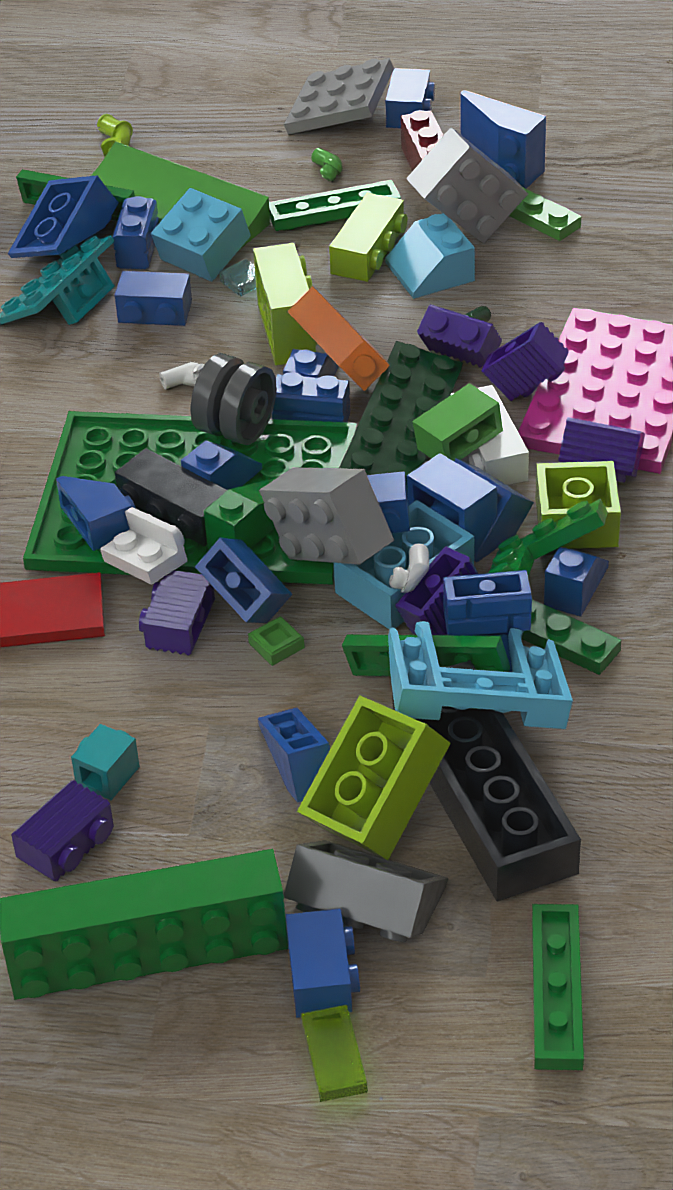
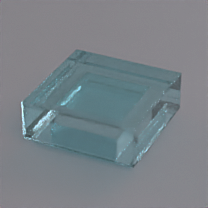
M247 259L219 272L220 282L239 296H243L256 289L255 266Z

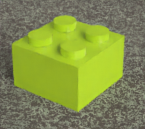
M614 461L536 463L535 500L538 524L549 518L557 521L567 516V511L582 501H588L591 504L601 499L608 511L605 525L561 547L568 549L619 547L621 510Z

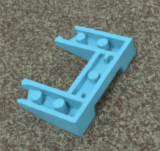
M417 622L415 626L417 637H407L401 641L398 631L395 628L389 629L390 674L395 711L414 719L439 720L442 706H449L460 710L468 708L492 709L502 713L520 711L524 726L566 729L573 700L554 641L548 639L544 649L537 646L529 648L522 644L523 631L510 628L508 642L512 672L439 667L429 622Z

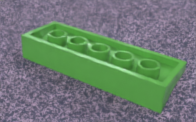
M116 141L104 160L91 175H98L104 185L134 190L135 196L156 200L159 223L186 191L192 188L242 209L251 235L243 246L270 225L268 196Z

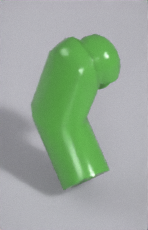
M316 148L313 151L311 160L322 166L320 169L322 177L328 181L335 180L336 175L342 172L340 158L321 148Z

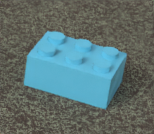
M418 500L409 505L410 531L391 533L394 541L360 565L334 563L335 593L388 629L396 628L404 622L395 605L405 593H401V589L392 588L389 584V579L393 575L395 567H402L407 570L411 546L418 543L427 546L429 550V565L445 546L470 557L474 565V536Z

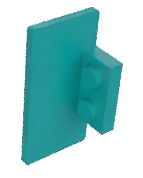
M110 235L102 239L94 236L86 240L81 246L75 245L59 254L61 258L58 261H53L40 270L42 276L29 281L21 287L22 294L19 297H13L1 306L0 325L38 313L52 300L68 325L77 323L115 287L98 260V257L115 242Z

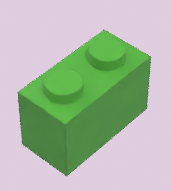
M470 383L412 421L417 449L431 459L440 453L452 461H455L456 458L461 460L503 431L499 402Z

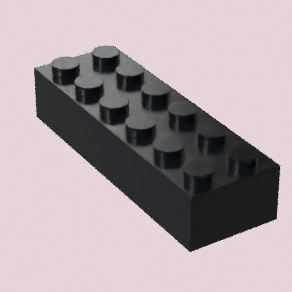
M470 660L446 667L476 670ZM442 706L439 720L416 719L427 724L450 742L444 757L430 781V785L497 902L579 874L581 838L502 712L477 708L460 710L449 706Z

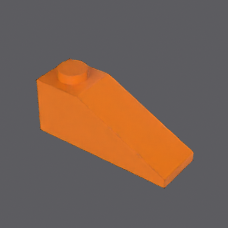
M313 286L287 311L363 391L390 366L387 360Z

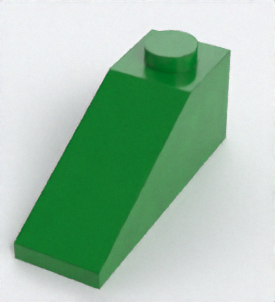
M276 478L228 489L204 510L207 545L212 547L219 538L242 540L251 549L270 533L275 526L264 510V501L259 490Z

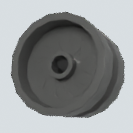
M218 353L213 355L203 366L192 392L190 412L191 421L195 429L218 437L223 435L225 439L246 446L254 443L264 432L275 405L277 388L273 370L253 362L244 364L243 360L227 354Z

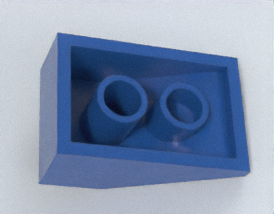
M463 90L461 92V135L508 172L521 187L525 189L529 187L545 172L546 116Z
M98 175L49 180L10 248L8 255L11 258L59 255L105 228L112 218L118 201Z

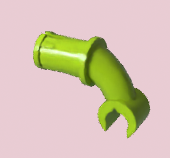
M103 114L97 122V127H100L98 130L111 137L104 140L101 144L105 158L115 141L129 146L133 128L127 121H119L110 114Z

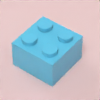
M192 188L186 191L150 233L161 260L211 282L251 236L241 208Z

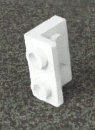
M133 507L125 511L130 530L118 534L111 542L100 548L104 562L151 585L187 562L183 546L185 540L181 531L176 526L163 522Z

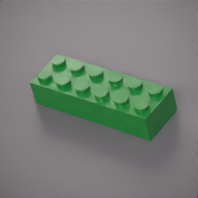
M273 849L0 898V937L14 1000L28 997L37 998L54 992L85 989L97 984L119 980L128 981L140 976L161 972H176L188 967L210 963H224L231 959L258 954L267 955L275 951L288 949L284 894Z

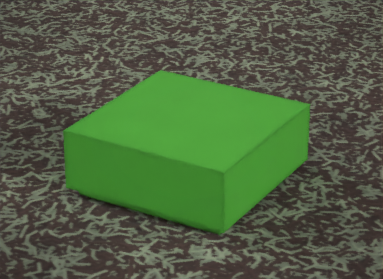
M281 616L248 633L249 644L272 666L305 648L304 637Z

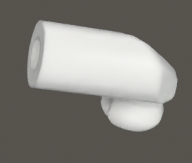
M190 362L161 372L159 376L164 389L181 384L194 387L197 377L205 364Z
M418 543L411 546L407 570L402 567H395L393 569V575L389 579V584L392 588L401 589V593H408L413 591L429 571V550L426 545Z

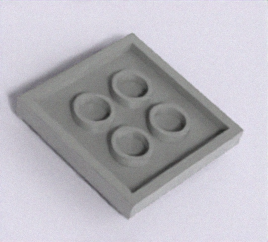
M375 58L361 65L352 67L351 65H344L335 71L326 73L317 71L309 75L284 123L288 135L372 117L394 70L391 59L378 60Z

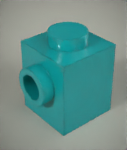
M99 724L89 737H85L80 742L77 751L71 756L75 781L78 784L81 783L84 788L88 787L90 791H94L97 795H101V797L110 801L140 767L136 738L131 737L122 730H115L103 724Z

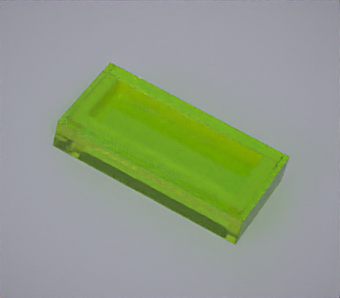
M343 1005L301 1013V1024L320 1102L368 1093L367 1080L348 1006Z

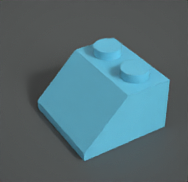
M444 213L434 214L428 218L415 221L385 258L386 265L413 299L475 281V247Z

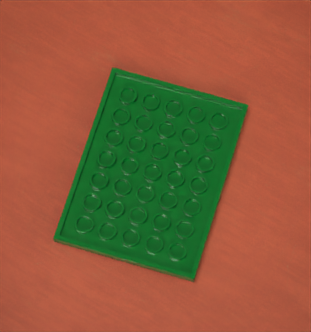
M68 411L23 556L25 570L101 572V574L130 575L104 562L100 549L95 551L91 549L60 507L56 478L67 476L116 485L115 471L145 448L181 466V460L207 440L231 448L262 463V470L244 484L248 485L278 478L293 467L339 468L357 429V423L270 419L261 436L254 443L246 446L225 439L223 435L218 437L195 429L191 416ZM276 528L251 548L254 554L281 582L333 585L334 563L289 559L280 546V537ZM184 538L185 543L183 546L187 562L175 570L201 574L195 566L211 547L208 545L202 546L189 538Z

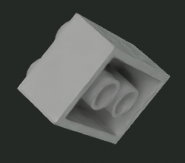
M452 127L406 178L425 200L483 244L528 195L508 172Z
M293 467L259 490L264 501V510L273 521L280 537V546L289 559L360 565L394 541L364 469Z

